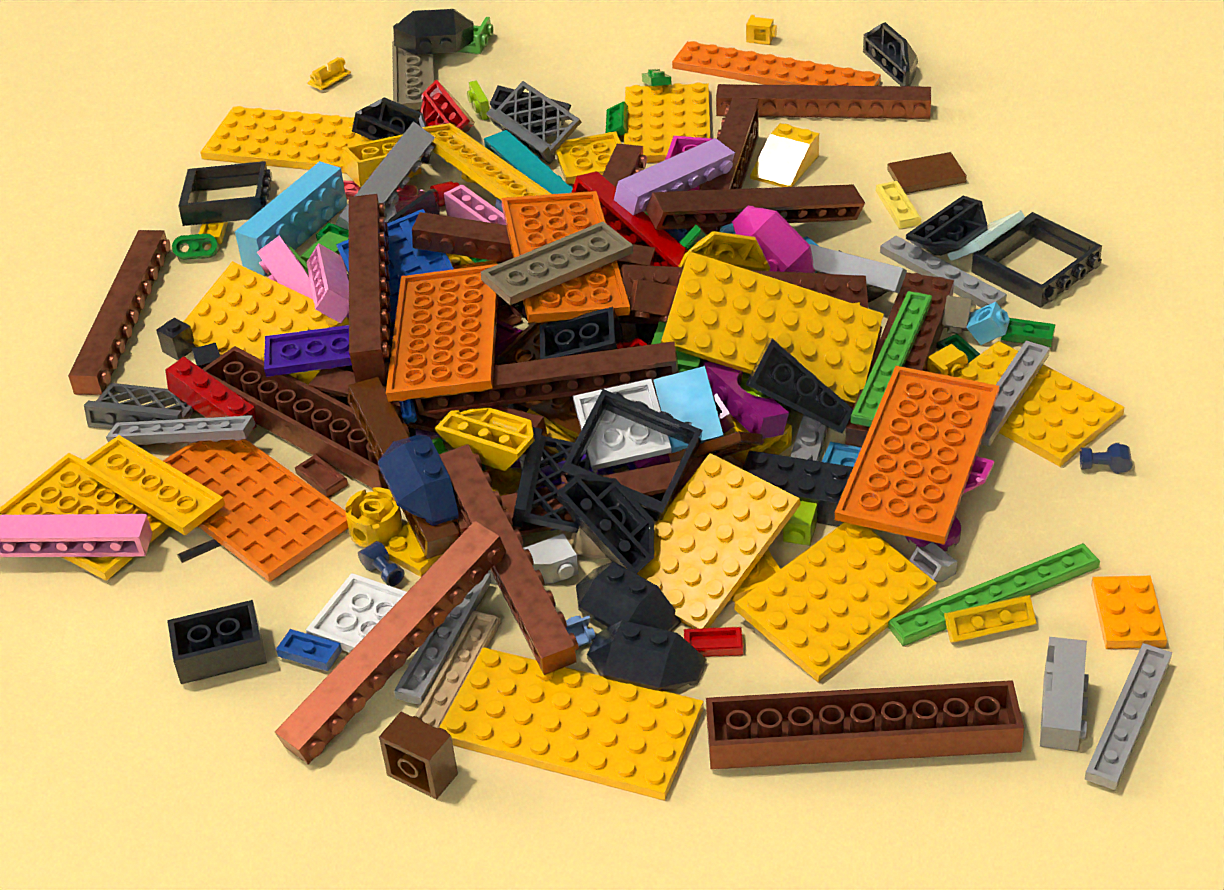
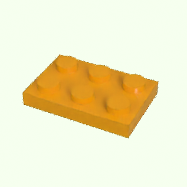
M1151 575L1092 577L1091 586L1106 649L1141 648L1143 643L1157 648H1166L1167 637Z

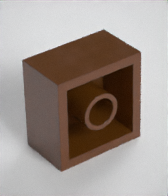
M401 711L380 734L379 740L387 776L437 800L458 775L452 737L443 728L433 727L425 723L421 718L410 716Z

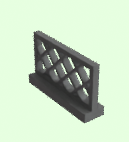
M524 81L517 86L496 110L491 108L486 113L496 127L502 131L507 130L513 136H516L518 141L549 164L555 159L553 153L582 123L578 117ZM525 89L529 91V97L519 99V95ZM543 101V107L533 108V102ZM529 103V110L519 111V105ZM515 106L514 113H504L508 107ZM557 110L556 117L547 118V111ZM543 113V119L533 121V114ZM529 115L527 123L519 124V117ZM561 121H573L568 127L561 128ZM557 122V129L547 131V124ZM543 125V132L533 133V127ZM557 135V139L552 145L547 143V137Z
M111 383L96 401L88 400L84 404L88 427L112 429L116 423L189 419L195 411L185 402L182 403V400L168 389Z

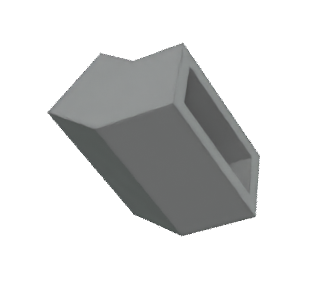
M933 542L925 547L917 546L909 560L934 581L943 582L956 574L957 561Z

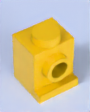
M751 15L746 24V42L770 45L773 37L777 35V25H774V19L759 18Z
M950 344L928 356L927 372L954 377L957 371L961 373L964 366L968 364V358L963 351Z

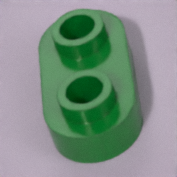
M210 234L181 235L175 238L172 243L173 253L183 260L211 258L219 250L218 241ZM211 244L209 250H204L205 245ZM184 246H189L186 252H182Z

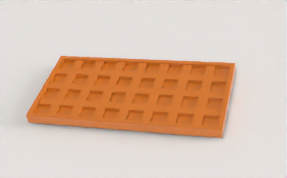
M234 439L220 440L217 442H212L211 440L197 441L188 444L163 460V462L223 497L225 506L198 525V527L269 582L348 529L346 511L246 439L239 441Z

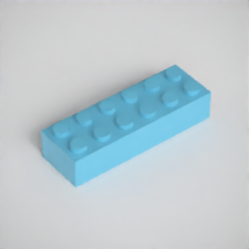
M319 161L235 231L242 266L266 276L267 273L259 264L262 261L257 253L260 249L280 236L288 247L296 250L348 204L341 168Z

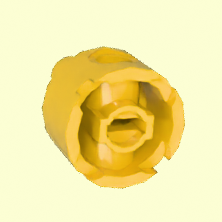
M375 487L372 488L373 492L367 493L364 489L352 495L347 501L345 510L350 538L359 546L367 547L376 541L382 544L389 542L392 537L399 534L404 526L401 509L397 506L389 489Z

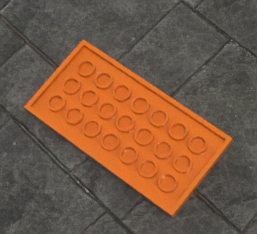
M596 191L502 198V209L513 258L600 222H605ZM617 260L523 300L528 323L570 320L583 314L609 307L614 308L617 317L630 315V304Z
M498 264L401 276L386 387L388 402L422 397L431 398L447 394L456 395L471 391L481 392L493 389L498 294L481 280V271Z
M895 366L835 510V520L945 545L998 398L1000 386Z

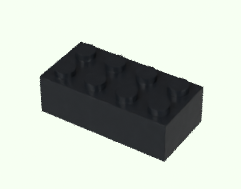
M749 450L743 470L798 497L800 501L817 503V523L837 527L844 523L835 520V510L853 467Z

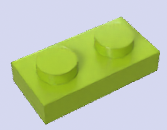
M477 80L469 82V91H467L469 103H473L475 113H479L482 120L490 119L486 114L489 111L487 97Z

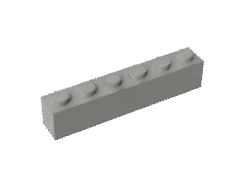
M413 122L355 196L377 194L379 203H383L384 206L386 203L391 205L398 195L396 193L399 187L403 189L410 180L408 175L411 171L416 173L422 164L420 161L422 157L425 156L427 158L433 151L434 146H432L435 137ZM349 204L339 215L335 224L349 230Z

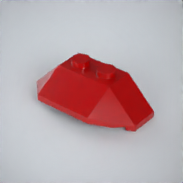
M437 79L422 93L421 113H423L427 127L451 123L466 133L475 124L462 105Z

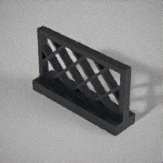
M533 427L535 441L526 450L512 517L513 525L511 526L522 528L523 522L578 533L579 526L575 521L574 523L563 521L558 516L567 512L557 495L560 489H557L551 482L561 478V468L555 461L562 458L566 460L575 442L542 436V429ZM544 446L556 448L559 453L550 456L544 450ZM586 450L584 453L586 458L582 459L578 466L581 468L584 466V469L589 471L590 460ZM549 465L555 473L546 476L540 468ZM545 485L551 493L542 497L536 489ZM556 498L563 506L553 510L547 502ZM540 505L547 512L543 516L531 514V510Z

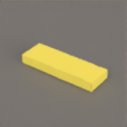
M898 181L876 185V193L899 229L921 224L920 215Z

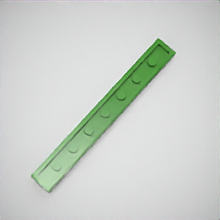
M907 292L852 412L851 423L871 426L895 366L904 367L931 306V295Z
M1082 543L895 617L889 621L888 628L901 645L905 646L947 629L944 613L1035 594L1099 568L1100 560Z

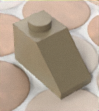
M947 295L942 319V326L947 328V332L962 334V330L969 331L966 327L971 312L976 310L973 300Z

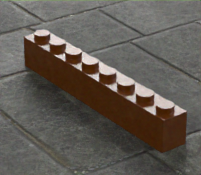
M378 377L348 385V403L378 461L394 441L410 437L408 427L405 423L402 424L397 406L395 404L392 405L391 401L388 402L386 386H382ZM401 508L426 559L444 554L461 536L460 527L457 522L451 520L431 525L426 522V519L415 516Z

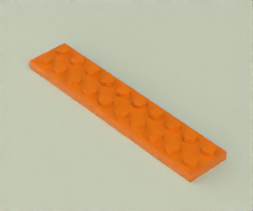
M687 41L672 61L673 69L763 85L878 86L881 82V74H876L872 71H859L849 67H835L831 64L824 65L812 61H800L790 57L783 58L772 54H759L754 51L718 47L714 44L707 45L696 41Z

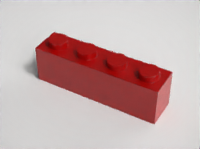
M182 357L165 369L168 390L204 417L253 415L255 426L252 430L257 427L255 407L186 357Z

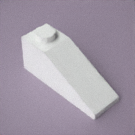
M564 534L523 548L524 550L529 549L534 561L532 566L534 570H540L545 584H553L579 574L577 554ZM489 570L488 574L491 576V584H497L491 570Z

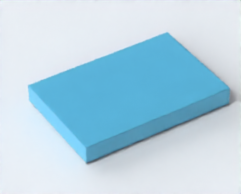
M705 366L654 379L661 411L671 414L675 419L682 422H691L692 426L703 430L701 443L723 437ZM668 436L672 453L685 449L689 445Z

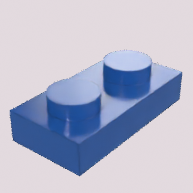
M290 629L276 648L278 657L329 671L342 652V648L338 642Z

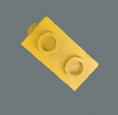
M337 57L327 63L328 70L327 66L323 65L312 71L310 75L311 80L307 83L319 90H323L336 81L342 80L351 71L344 68L346 64L344 58Z

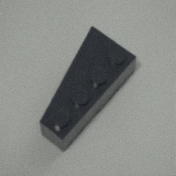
M773 338L768 339L745 384L841 434L845 430L854 410Z

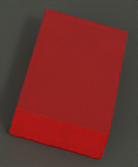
M742 627L684 629V639L704 657L743 655Z

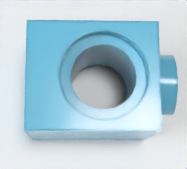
M994 302L971 312L966 328L978 343L982 345L1005 335L1010 319L1007 312L1001 309L997 302Z

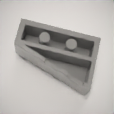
M1049 636L1043 680L1040 747L1078 751L1079 739L1086 738L1087 721L1082 720V715L1087 714L1088 697H1083V692H1087L1089 674H1085L1087 645L1085 640Z

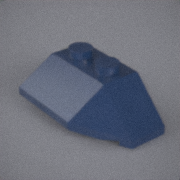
M416 435L394 441L378 460V466L397 506L415 516L426 519V522L431 525L458 519L459 513L451 479L431 438Z

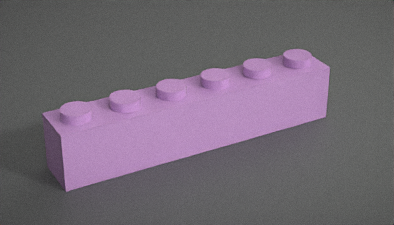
M714 138L619 180L614 201L632 215L646 211L652 192L687 191L728 173L732 168L735 152Z

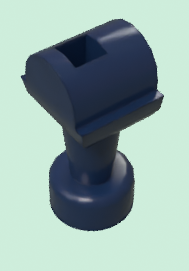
M1120 442L1110 445L1106 452L1093 453L1091 448H1080V468L1091 469L1093 464L1109 465L1110 469L1117 474L1127 472L1133 466L1130 448L1127 445L1120 444Z
M376 541L358 552V558L366 570L378 569L382 572L381 579L386 585L396 586L404 578V570L398 564H390L388 562L389 554L382 543Z

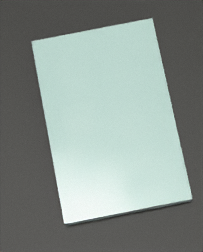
M1020 210L989 223L988 230L961 249L947 253L949 259L953 261L983 249L1024 220L1023 212Z

